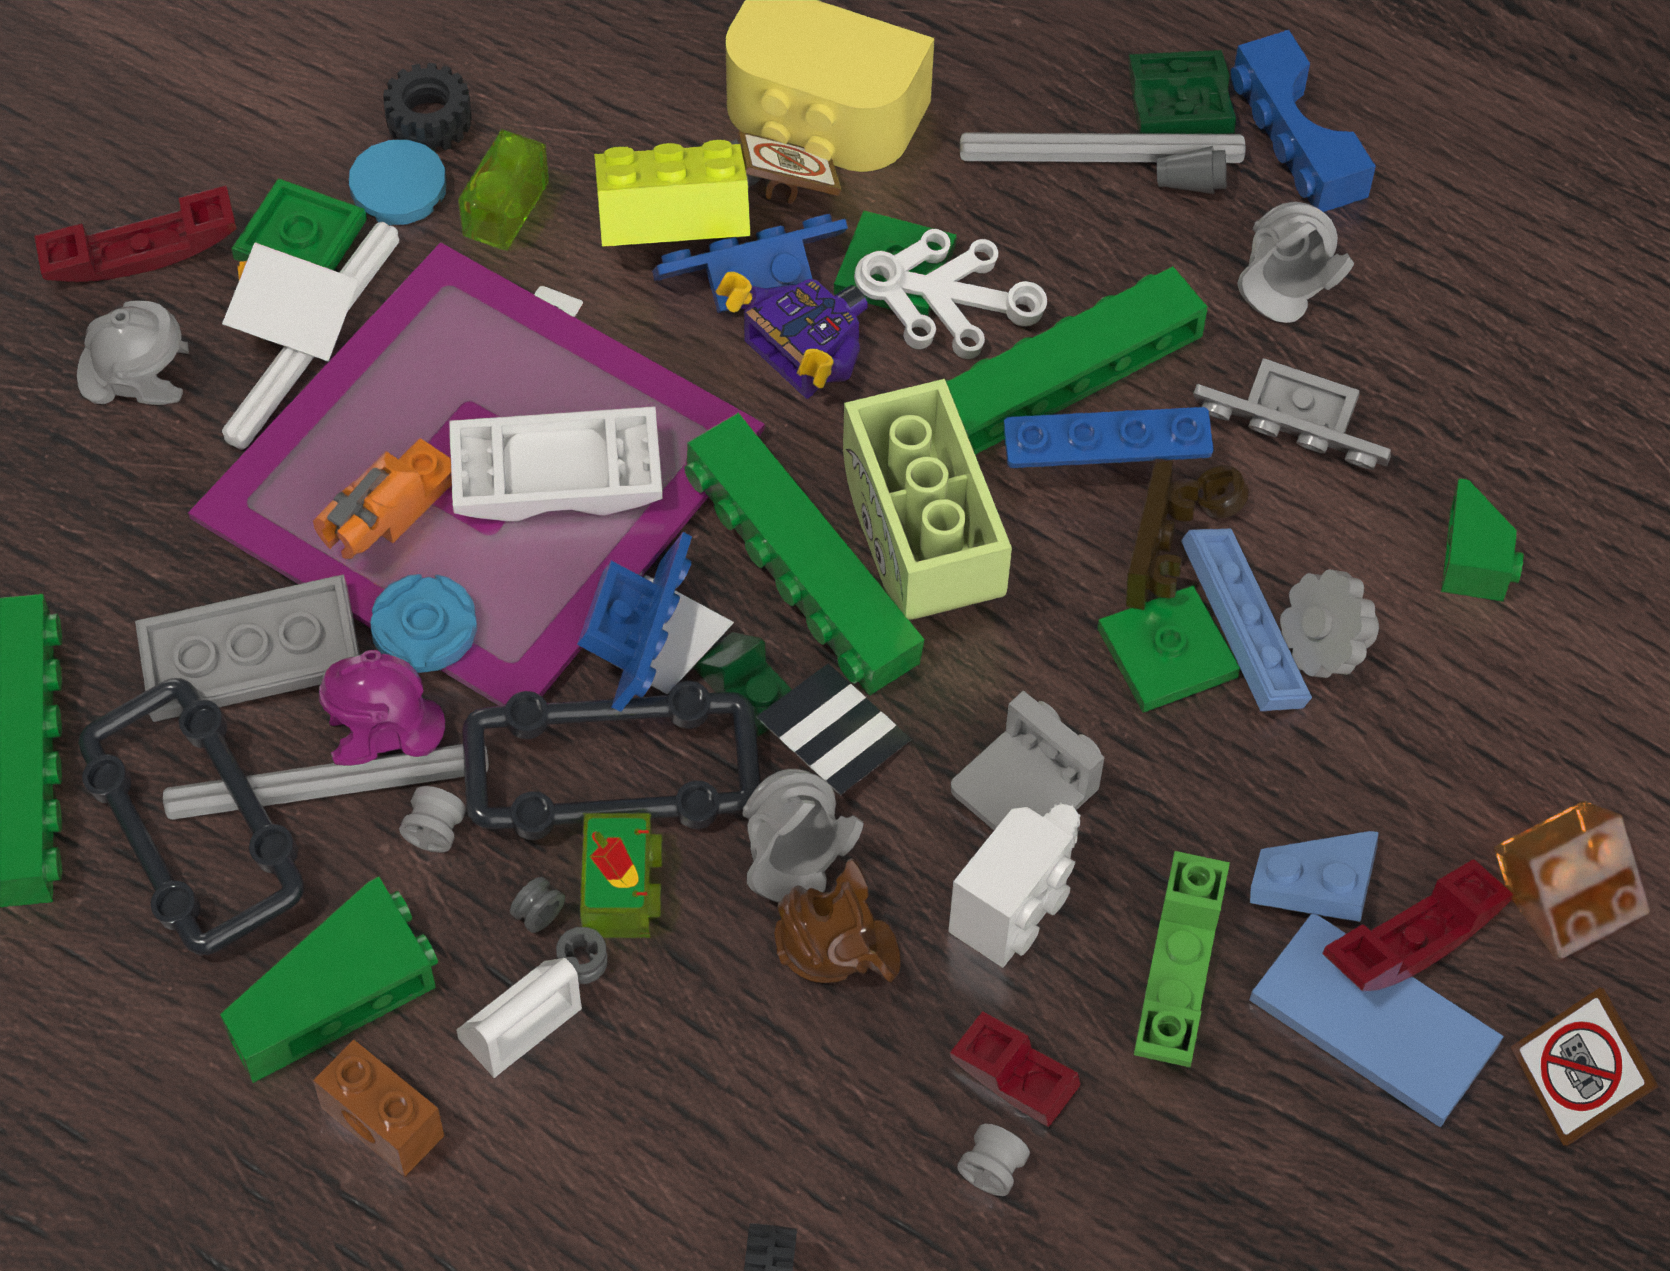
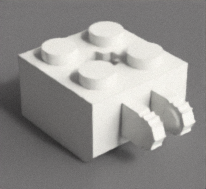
M1055 804L1054 808H1050L1049 813H1046L1044 817L1028 807L1010 810L953 882L949 933L1002 968H1004L1015 952L1021 956L1027 952L1038 935L1039 927L1036 925L1046 912L1051 915L1056 914L1070 893L1071 888L1066 885V882L1075 865V861L1071 860L1070 857L1072 848L1077 843V828L1080 825V814L1073 808V805Z

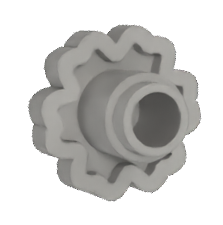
M1328 569L1322 575L1306 574L1300 583L1291 588L1289 598L1292 607L1287 608L1281 614V634L1288 648L1293 649L1292 657L1298 669L1303 670L1307 675L1327 678L1332 673L1350 674L1355 666L1366 658V648L1375 642L1379 631V623L1375 615V605L1371 600L1362 598L1364 585L1360 579L1354 578L1344 571Z

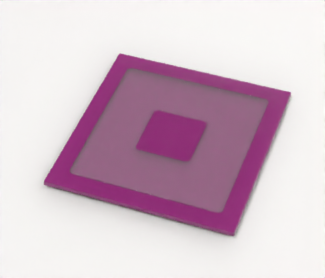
M440 242L188 514L191 520L297 584L344 574L353 618L370 628L373 615L372 608L375 600L389 584L408 575L421 574L422 578H435V574L449 577L463 586L473 600L477 632L472 647L462 658L441 669V671L498 706H506V703L513 695L522 691H531L543 696L580 652L582 647L577 645L601 574L612 560L630 571L643 576L706 501L708 495L704 491L702 493L697 492L685 474L687 442L737 413L742 416L758 437L765 430V424ZM642 407L656 408L663 499L605 516L574 510L547 511L518 522L455 514L453 511L451 485L394 543L380 536L367 550L356 554L352 559L342 558L341 551L345 546L341 540L329 549L314 529L313 520L334 500L339 492L344 490L353 481H356L385 451L399 459L421 438L451 458L449 421Z

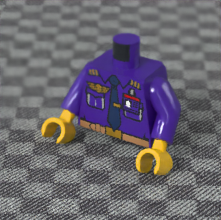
M727 272L715 292L719 296L729 297L726 301V307L730 312L735 313L740 308L745 309V342L802 396L808 399L819 388H823L826 382H842L851 377L860 352L858 342L859 321L857 316L868 308L865 296L856 286L850 285L833 296L817 280L807 279L797 285L761 288L752 286L750 281L739 273Z

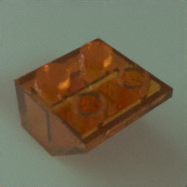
M1582 801L1494 846L1506 888L1514 894L1512 897L1513 902L1551 954L1557 959H1562L1650 913L1621 814Z

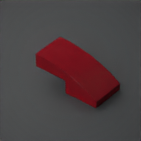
M983 1011L950 1052L951 1059L977 1081L1015 1108L1047 1127L1052 1124L1081 1085L1076 1071L1031 1048L1028 1035Z

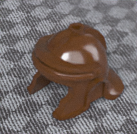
M853 858L846 862L845 870L836 879L837 886L832 892L823 893L814 888L806 890L804 887L797 885L791 889L789 894L782 898L777 905L781 920L776 922L774 932L777 954L781 963L784 966L788 965L799 976L814 982L829 983L845 980L848 975L856 972L864 974L868 969H871L891 983L898 975L900 970V952L897 940L887 923L878 919L874 920L866 902L868 887L865 876Z

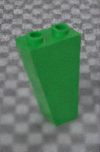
M379 876L365 884L220 1014L228 1039L253 1083L436 988L432 967L438 964V959L430 942L424 934L417 937L414 936L407 924L412 921V916L405 900L398 890L389 894Z

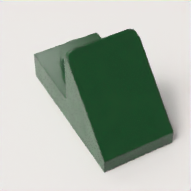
M732 632L713 645L693 666L694 670L715 692H736L749 700L755 714L757 737L765 733L769 728L756 716L792 690L766 663L765 641L759 637Z

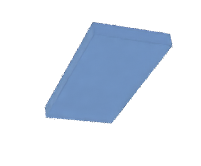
M1311 914L1254 988L1250 1001L1441 1127L1498 1048L1503 1036L1413 977L1380 990L1361 991L1322 954L1325 946L1346 933L1317 914Z

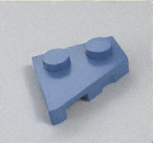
M1367 831L1261 849L1251 885L1250 903L1360 922L1376 855L1378 832Z

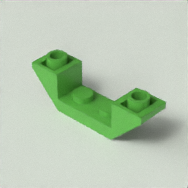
M1178 851L1174 852L1134 1050V1055L1191 1067L1201 1016L1200 1009L1230 862Z

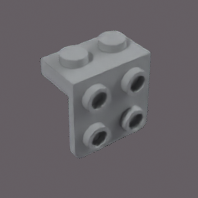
M1023 690L1008 705L1006 731L952 779L951 793L995 830L1010 810L1014 808L1028 807L1042 817L1049 813L1050 808H1054L1055 804L1073 805V808L1077 810L1099 790L1104 756L1101 755L1099 748L1089 737L1083 734L1077 735L1062 723L1057 712L1049 704L1043 701L1037 702Z

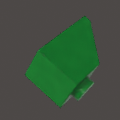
M1458 479L1450 506L1441 592L1503 602L1509 583H1519L1524 553L1515 551L1517 530L1467 479Z

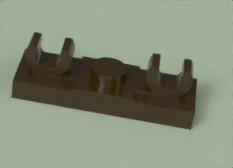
M1155 459L1128 569L1126 607L1144 610L1149 589L1155 595L1162 598H1174L1176 595L1177 579L1164 577V575L1180 577L1182 558L1171 554L1160 555L1161 551L1170 552L1173 541L1175 522L1168 521L1167 515L1169 513L1171 517L1179 521L1193 520L1195 506L1193 501L1198 500L1199 482L1188 478L1172 482L1173 461Z

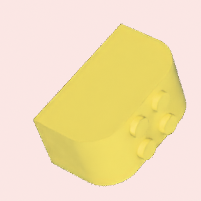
M745 0L726 35L728 115L735 127L741 132L773 139L784 144L790 143L805 148V152L828 161L832 158L834 166L859 172L882 169L894 163L904 153L931 102L934 38L818 0Z

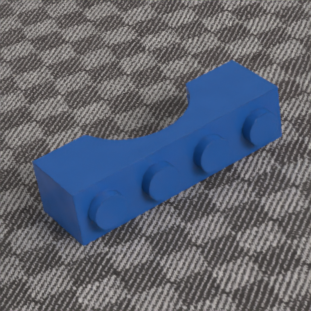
M1290 30L1238 45L1235 65L1231 69L1233 87L1239 95L1243 94L1249 103L1256 125L1260 129L1264 128L1270 137L1277 159L1281 163H1286L1291 171L1300 196L1303 198L1307 197L1310 204L1322 212L1368 198L1376 166L1354 132L1334 131L1320 127L1308 120L1295 104L1304 95L1310 62Z

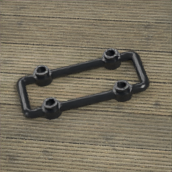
M171 678L92 721L83 729L78 742L81 755L87 764L83 771L82 779L86 789L97 801L108 803L155 890L151 899V910L154 916L165 928L176 930L189 951L198 955H210L293 908L303 896L304 881L294 863L298 856L297 843L285 827L272 824L224 739L228 724L220 708L212 701L202 700L196 688L189 681L182 678ZM174 699L178 700L183 709L179 718V726L182 733L193 746L206 750L253 834L249 843V851L252 858L263 871L275 873L282 886L280 890L206 933H203L197 922L201 907L199 898L186 883L174 880L128 795L132 781L130 772L118 757L107 755L101 745L102 740Z
M684 681L676 684L670 690L668 696L632 698L621 712L611 707L614 699L546 703L544 698L535 692L522 691L516 693L508 700L506 706L476 709L464 721L462 738L468 816L476 825L483 829L513 828L519 836L528 840L544 838L551 832L554 825L588 823L592 818L657 819L677 817L683 825L689 828L701 829L708 827L715 821L718 814L743 812V807L761 783L755 714L752 704L745 696L736 692L709 693L703 685L694 681ZM709 714H733L739 791L717 793L716 789L707 782L691 781L684 784L679 789L677 795L568 803H553L545 794L530 791L518 796L512 806L488 807L485 729L507 727L518 738L532 739L541 735L546 727L552 724L669 717L675 725L681 728L692 729L705 723Z

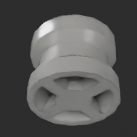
M430 786L419 787L415 790L411 799L413 811L402 820L399 828L400 834L405 840L421 849L439 853L446 852L451 848L455 839L452 829L454 825L462 821L466 812L465 804L458 797L443 789Z
M982 1124L974 1135L975 1146L973 1150L962 1155L957 1168L960 1174L977 1188L996 1196H1005L1013 1186V1172L1016 1168L1025 1165L1030 1151L1020 1138L1006 1129L993 1124Z

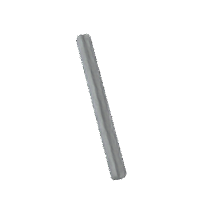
M965 132L960 138V157L963 161L1157 163V158H1166L1167 156L1213 146L1214 150L1226 151V163H1240L1244 160L1246 145L1244 136L1241 134Z
M463 744L436 748L427 756L413 757L405 753L379 756L375 760L360 765L343 766L331 763L249 775L246 778L262 806L465 776ZM485 746L486 772H487V771H488V768H489V762H488L487 748H486V746ZM222 780L168 787L163 791L164 810L167 817L172 820L239 810Z

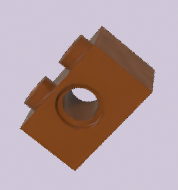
M354 1039L313 1080L321 1108L404 1177L444 1137L439 1109Z

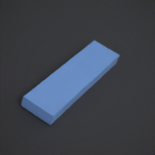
M1232 529L1189 530L1181 542L1260 711L1304 708L1312 699V696Z

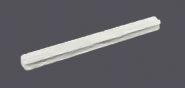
M384 222L375 224L339 272L359 280L348 310L399 243L398 230L394 226H389ZM284 346L222 429L224 440L229 445H233L240 450L247 448L314 356Z

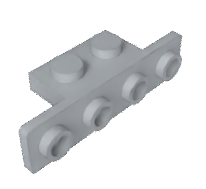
M1264 358L1248 401L1199 384L1196 385L1193 393L1195 401L1202 404V407H1206L1209 410V415L1229 421L1232 414L1250 420L1248 427L1252 430L1273 437H1277L1280 430L1297 436L1298 445L1315 452L1326 453L1327 447L1347 453L1345 460L1362 468L1374 470L1376 463L1387 466L1391 457L1390 449L1345 434L1359 397V390Z

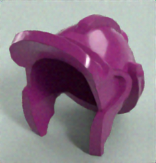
M369 650L360 656L342 659L332 664L326 670L319 690L320 704L331 715L330 726L344 724L350 728V734L340 739L338 748L331 752L334 764L343 766L360 765L375 760L378 756L377 753L400 748L405 754L413 757L427 756L439 745L445 730L444 713L436 702L422 698L423 684L421 678L408 662L392 655L381 654L378 650Z

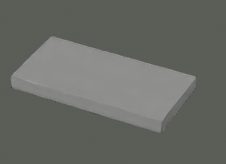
M344 574L135 621L145 691L165 680L182 678L189 681L196 688L202 700L212 701L218 707L320 685L326 670L332 664L342 659L360 656ZM174 699L149 715L152 721L156 722L178 717L183 709L178 700Z

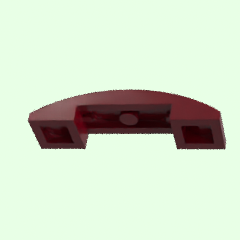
M225 185L180 197L181 211L87 235L82 223L35 235L41 275L44 280L83 282L108 280L153 271L192 257L215 245L237 229L228 188Z
M1472 859L1438 879L1430 896L1371 931L1364 924L1360 925L1325 946L1322 954L1361 991L1380 990L1416 975L1452 952L1495 917L1511 901L1514 894L1475 859Z

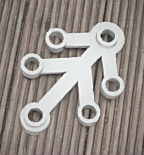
M939 229L926 231L920 241L896 255L885 251L872 252L864 256L856 266L854 274L856 286L865 296L875 300L886 301L905 326L904 339L909 346L915 349L928 347L933 341L936 326L930 317L920 315L906 293L920 295L925 299L953 335V350L963 359L977 357L981 352L985 337L978 327L969 323L955 303L1006 313L1008 318L1019 326H1030L1037 323L1041 319L1047 305V296L1044 290L1033 282H1019L1010 289L1009 293L957 282L972 272L987 273L994 268L998 258V249L993 242L986 239L974 241L967 252L927 275L908 272L923 261L939 263L946 258L950 247V239L945 232ZM936 242L942 249L938 251L931 250L926 243ZM984 252L990 257V260H979L974 253ZM880 274L884 276L887 281H876L871 277V275ZM1024 304L1031 309V312L1021 311L1016 305ZM921 327L927 331L928 335L924 337L917 336L913 333L912 328ZM963 337L972 338L976 342V346L968 347L960 339Z

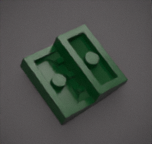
M1222 50L1129 54L1130 84L1139 134H1235L1236 116L1228 93L1230 75Z

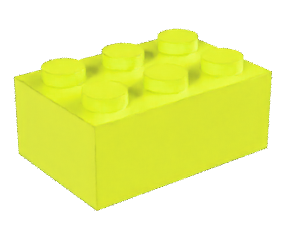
M712 140L704 143L702 147L683 148L679 144L666 143L654 147L653 150L634 151L628 147H613L607 149L603 154H594L602 246L750 236L748 182L740 144H731L725 140Z

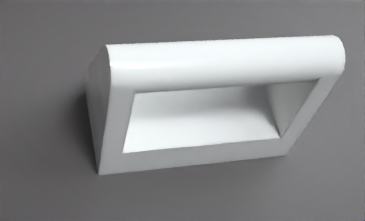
M565 958L544 961L457 1029L458 1039L495 1078L582 1009L578 975L575 968Z

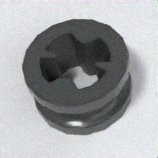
M544 877L535 878L523 887L515 897L510 908V914L515 919H525V928L532 933L539 932L548 926L559 914L565 902V895L557 889L550 891V882Z
M575 927L566 931L560 937L556 946L557 959L565 958L573 965L578 975L579 984L591 983L604 974L607 967L606 943L601 934L588 927ZM585 947L586 952L590 954V962L579 964L577 958L574 957V949Z

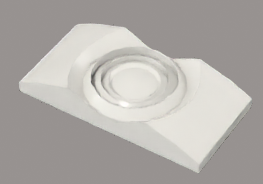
M655 407L449 421L452 499L455 514L518 522L547 511L574 510L605 516L663 499Z

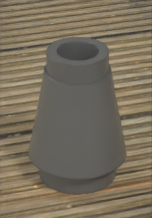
M1213 146L1167 156L1166 158H1157L1158 187L1215 194V189H1226V151L1214 150Z

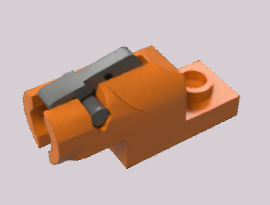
M421 438L399 459L385 451L356 481H353L344 490L339 492L334 500L313 520L316 533L329 549L341 540L345 546L341 554L342 558L352 559L356 554L364 552L380 536L393 544L452 485L451 458Z

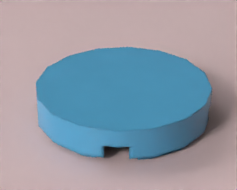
M388 140L369 147L356 158L349 173L350 194L355 205L364 208L365 212L369 215L375 216L377 222H384L388 225L410 224L426 218L434 211L433 206L439 200L442 202L446 195L445 167L438 154L424 144L411 140Z
M421 574L408 575L393 582L376 598L372 608L371 633L373 643L381 654H388L405 660L417 673L438 671L459 661L472 647L477 632L473 600L463 586L449 577L435 574V578H422Z

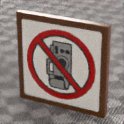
M738 132L737 141L741 145L746 174L765 178L764 190L768 199H771L773 188L780 183L789 186L786 193L787 203L789 204L793 203L797 197V186L832 195H840L841 187L832 158L828 161L805 152V148L790 143L784 144L773 139Z
M1599 987L1511 1046L1563 1146L1573 1143L1659 1087L1605 989Z

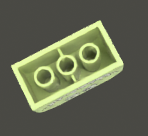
M945 379L844 403L843 455L851 497L885 591L905 615V618L913 620L1004 597L1008 587L1012 547Z

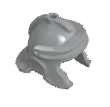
M1283 203L1271 209L1259 221L1255 222L1253 231L1256 234L1253 238L1249 266L1240 274L1237 284L1244 300L1262 316L1282 323L1295 322L1304 315L1308 306L1307 300L1323 288L1329 290L1337 285L1349 273L1354 262L1348 253L1342 256L1336 254L1333 257L1337 247V231L1332 220L1324 212L1307 203Z
M151 301L125 302L123 307L93 320L87 328L85 349L80 356L77 369L78 388L82 396L94 404L109 403L113 401L115 395L136 397L138 402L151 405H166L179 402L183 389L173 386L170 381L162 380L156 375L174 359L177 352L189 354L188 342L181 341L179 323L168 310L160 304Z
M799 769L778 771L758 785L743 807V816L749 819L748 834L751 843V854L754 860L747 873V884L759 896L771 901L780 902L797 885L804 887L806 890L814 888L823 892L827 881L826 869L838 855L845 856L859 839L864 825L863 821L853 815L849 818L840 816L839 819H835V794L831 786L821 777Z

